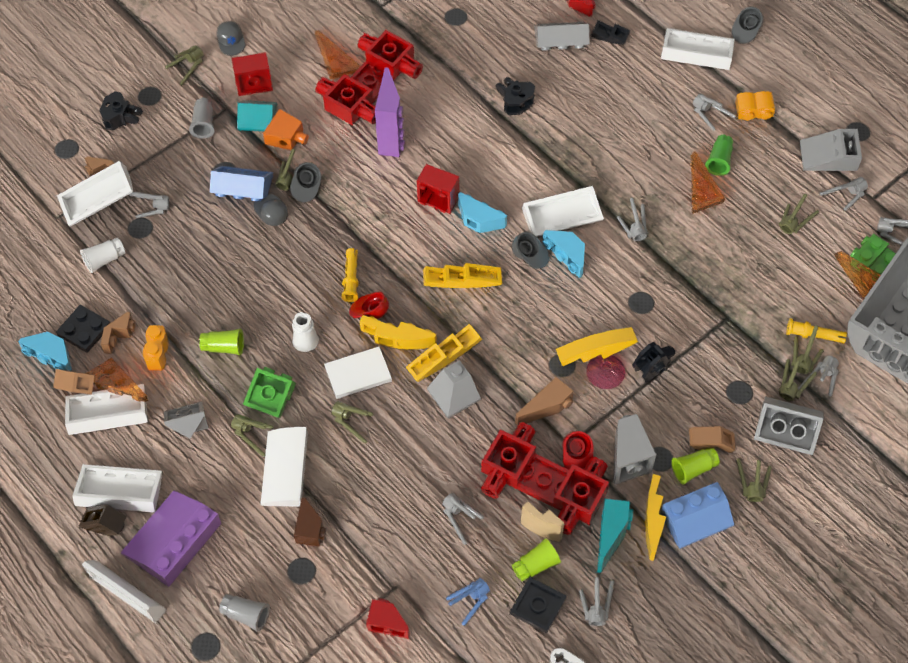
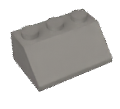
M589 23L534 24L536 46L541 47V50H551V47L558 46V49H568V46L575 45V48H585V45H589Z
M765 396L754 440L813 455L824 414L819 410Z

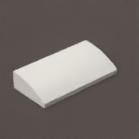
M667 28L661 59L729 70L735 39Z
M118 161L62 192L57 197L67 223L71 227L131 194L133 187L126 166Z
M593 186L526 202L522 206L530 232L536 237L543 236V232L546 230L562 231L604 219Z
M144 384L92 392V395L76 394L66 396L65 425L69 435L148 423Z
M289 427L268 431L261 506L300 507L303 495L308 437L307 427Z
M83 464L72 495L74 504L81 507H96L108 504L118 510L155 513L161 487L162 471Z
M88 560L82 564L93 580L154 623H157L165 613L166 609L100 562Z

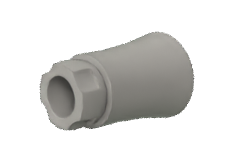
M208 98L196 100L189 131L197 138H209L214 134L212 102Z
M226 594L220 603L219 612L259 632L266 624L270 605L245 599L237 595Z

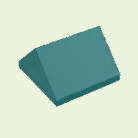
M249 100L238 102L237 129L264 132L276 114L277 102Z

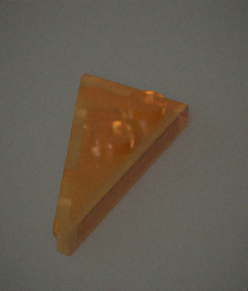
M319 30L315 31V37L330 80L340 78L344 74L348 76L353 75L360 68L356 61Z
M696 151L692 152L693 214L725 201L724 195Z
M842 251L836 252L834 256L864 300L881 275Z
M112 358L85 373L95 375L94 385L98 389H105L120 396L126 394L132 396V399L136 401H148L147 395Z

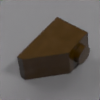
M108 504L86 509L79 527L106 536L118 535L125 526L124 522L127 516Z

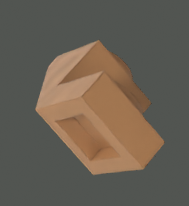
M88 156L84 158L87 164L84 167L89 176L95 175L114 164L112 160Z
M130 312L124 313L104 327L100 343L104 354H112L113 347L117 345V338H131V333L135 331L136 323L132 319Z
M56 369L53 388L92 395L95 375Z
M721 426L689 428L690 446L695 449L705 450L718 447L728 453L736 450L734 432Z

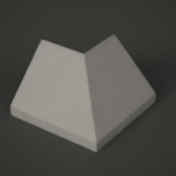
M202 401L164 411L165 426L189 439L194 432L209 428Z

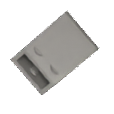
M837 129L800 140L803 171H857L859 168L862 154L858 129Z

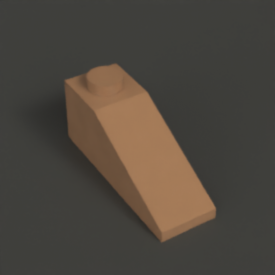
M555 377L516 414L515 424L518 425L520 422L529 423L560 413L564 408H569L573 403L574 391Z

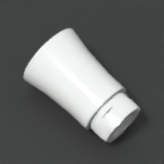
M115 238L93 247L81 249L80 253L89 272L93 273L109 262L118 259L119 256L124 255L125 249L120 239Z
M303 312L297 313L292 323V343L297 350L308 352L316 348L319 343V337L310 315Z

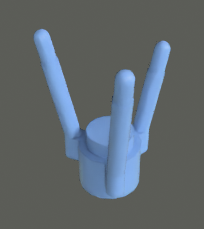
M479 578L446 597V600L453 599L449 602L450 606L468 595L474 600L479 599L462 622L463 626L467 624L480 605L488 599L486 594L490 592V588L482 578Z

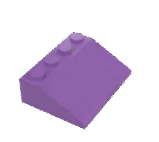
M385 67L375 107L378 155L399 157L401 150L404 151L405 140H403L404 129H402L404 124V118H402L403 106H400V97L389 68Z
M173 490L121 551V554L169 587L221 525L219 515L203 503Z

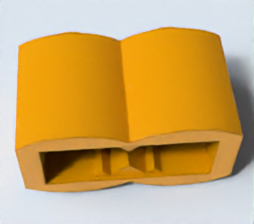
M743 92L737 94L735 103L738 119H769L774 116L775 106L772 92Z
M150 325L146 330L147 343L143 348V357L148 370L162 371L166 365L165 353L168 349L169 341L164 326Z

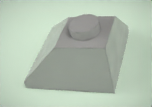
M460 360L444 368L427 387V391L448 419L481 400L470 373Z

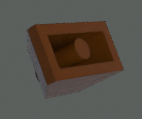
M301 498L294 531L295 543L320 547L321 540H324L326 536V527H323L322 519L307 499Z

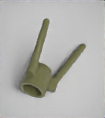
M197 45L176 54L174 57L178 59L166 65L165 68L168 69L184 59H187L190 63L195 62L180 82L183 85L196 67L203 62L201 59L204 56L203 51Z
M295 149L291 150L286 166L285 161L282 162L278 178L275 182L276 186L284 191H288L291 186L293 176L288 173V169Z
M806 193L789 216L787 215L791 205L787 204L782 220L779 223L780 229L784 233L792 234L794 232L797 234L801 227L819 213V210H816L798 225V219L795 216L807 197Z
M817 325L814 326L805 354L798 356V337H794L793 361L791 365L795 366L796 361H800L797 370L800 374L812 372L814 365L824 352L823 349H820L811 361L809 353L818 330Z
M790 359L786 360L779 395L787 401H794L795 398H800L801 393L815 378L817 372H814L798 390V385L793 380L800 361H796L789 381H787Z
M337 401L331 412L336 417L335 421L342 424L363 443H367V440L348 425L344 419H349L352 412L364 416H373V412Z
M236 414L231 422V427L235 429L234 434L240 436L262 457H265L266 454L245 436L243 432L247 433L251 426L261 429H273L274 427L241 414Z
M737 458L743 486V496H747V500L751 502L763 501V498H766V488L772 467L768 466L762 486L760 483L761 460H757L755 482H750L747 487L741 460Z

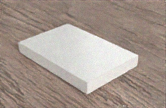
M380 347L324 364L336 399L392 382Z

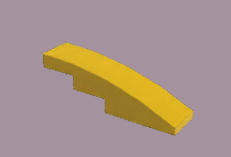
M465 263L463 267L445 264L444 268L425 266L423 269L424 286L477 288L501 285L502 274L501 267Z
M468 324L455 336L452 333L439 345L436 343L406 368L414 379L419 382L456 360L479 343L482 338Z
M632 327L615 329L573 341L557 348L556 352L561 364L565 366L580 358L584 363L600 354L605 359L638 343Z
M653 474L645 515L646 543L649 560L654 561L666 516L659 514L664 496L656 494L661 476Z

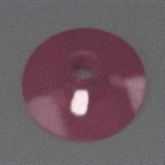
M598 355L590 360L586 373L589 381L596 387L612 389L620 385L624 380L625 367L621 360L613 355L603 359L602 355Z

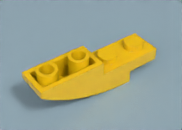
M362 315L360 319L361 331L374 335L376 344L398 349H426L435 343L437 344V336L429 329L418 328L412 323L400 322L399 326L396 327L392 323H384L371 316Z

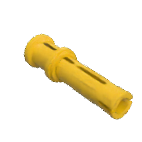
M354 248L346 250L345 278L342 280L344 291L341 295L342 300L346 302H354L358 299L357 287L359 286V281L356 278L358 251Z
M789 318L786 335L796 334L802 336V338H808V336L811 337L814 326L808 321L802 323ZM818 327L815 338L845 344L846 339L839 338L838 336L847 337V332Z

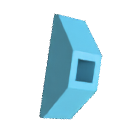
M459 192L458 206L464 226L478 233L503 229L507 226V215L504 212L496 210L468 194Z
M544 231L543 245L546 249L551 250L560 262H564L571 273L581 278L584 268L585 243L573 232Z
M44 332L20 338L18 341L22 348L21 351L29 357L34 356L45 365L48 363L55 369L72 371L68 348L64 339L50 332Z

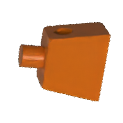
M281 109L277 111L263 132L266 145L292 150L297 142L305 145L309 139V135L303 133L302 122Z

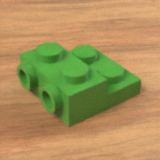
M873 233L871 237L866 236L863 239L860 249L856 247L850 255L852 257L850 266L876 282L896 253L888 248V242Z
M264 367L263 370L257 368L243 405L281 418L286 402L290 401L296 383L292 381L293 377L282 373L281 376L274 374L275 370Z

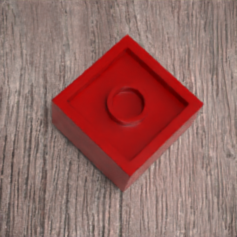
M266 52L231 58L238 96L273 91Z
M426 164L417 179L418 202L422 205L439 209L443 213L451 214L458 201V194L460 192L459 176Z

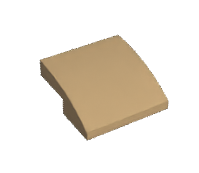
M529 502L522 506L521 524L543 538L557 542L562 540L564 522L554 513L548 510L542 514Z

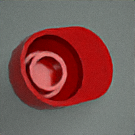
M374 292L362 296L351 305L349 314L353 318H360L364 315L380 319L389 309V300L382 292Z
M578 430L571 431L564 437L562 443L564 467L570 470L573 464L584 469L589 459L593 457L592 439L585 432Z

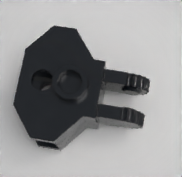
M506 77L504 84L507 87L500 82L496 84L497 91L504 96V112L508 115H520L533 106L535 85L531 82H519L517 80L514 82L509 77Z
M114 91L104 98L99 112L105 128L113 131L122 125L126 126L127 123L137 124L139 122V117L137 116L142 115L143 110L138 106L129 105V101H125L121 92Z
M652 342L639 352L632 364L633 369L636 372L641 370L643 372V381L647 383L667 369L666 365L670 363V358L676 352L671 346L661 348L655 342Z

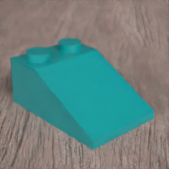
M605 499L597 565L598 573L603 571L624 539L626 530H630L633 518V509H629L630 501Z

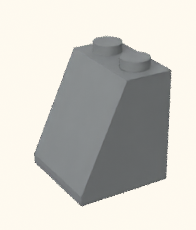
M637 414L632 416L625 415L618 420L614 447L613 482L615 485L652 473L656 454Z

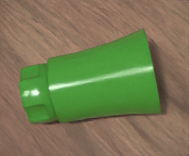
M719 135L714 142L710 156L705 163V168L709 173L716 176H723L729 173L733 150V139L730 136Z

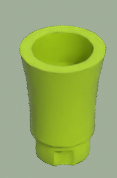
M242 329L210 331L200 334L199 346L202 351L242 355L244 334Z
M714 448L702 449L695 453L673 458L671 461L674 475L681 484H686L693 478L712 470L713 467L720 464L718 453Z
M545 538L511 566L516 576L523 582L529 577H534L538 573L560 564L561 560L552 544Z

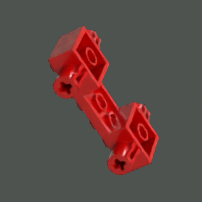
M387 30L378 38L372 37L367 33H364L359 38L357 47L365 52L366 61L351 77L344 74L337 82L322 77L317 82L315 91L323 96L324 109L352 126L359 118L371 124H376V106L373 103L378 98L385 67L389 68L393 81L401 72L413 79H417L422 72L423 64L414 60V45Z
M520 422L512 435L500 429L481 461V472L488 475L481 486L483 493L496 499L507 484L560 510L557 517L564 522L563 533L567 535L572 534L579 520L590 525L608 492L609 482L602 479L608 468L604 460L591 457L584 469L572 464L570 470L536 454V446L530 444L536 434L535 429L531 425Z

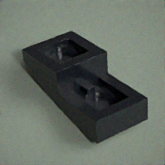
M598 20L591 36L605 42L624 45L631 30L616 23L612 27Z

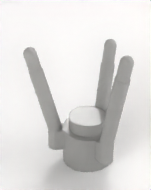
M698 94L693 101V106L696 107L694 111L702 117L712 131L716 129L702 111H707L712 106L733 118L737 117V115L722 108L723 104L703 94Z
M859 177L846 184L820 192V196L848 188L849 192L856 194V196L844 207L846 211L860 197L864 196L863 191L867 190L868 185L863 177Z
M134 191L129 194L134 197L152 199L153 208H157L154 211L138 214L135 216L136 218L164 214V210L169 209L168 195H152Z
M630 198L635 223L631 225L629 230L620 216H617V219L626 231L629 239L641 241L648 235L645 206L641 204V224L634 199Z
M880 217L877 231L881 232L880 236L886 237L902 246L904 242L889 235L888 232L892 233L894 226L908 227V220Z
M826 356L823 362H819L817 367L799 386L798 390L814 372L818 373L820 370L822 373L820 381H824L826 376L832 375L828 394L831 397L836 376L839 372L837 370L839 361L833 356Z
M451 493L442 502L445 507L443 512L450 519L462 543L466 545L467 541L452 513L456 515L463 511L472 519H475V516L480 519L484 517L461 498Z
M595 577V605L591 606L590 610L588 609L583 590H579L585 612V620L589 621V625L602 626L606 624L605 621H608V612L614 586L613 580L610 581L604 610L603 606H600L599 577Z

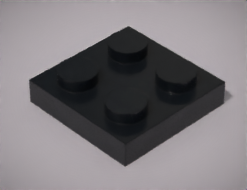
M80 304L56 333L57 336L88 353L102 337L104 327L110 324V321Z
M529 577L511 608L510 615L547 634L567 596Z

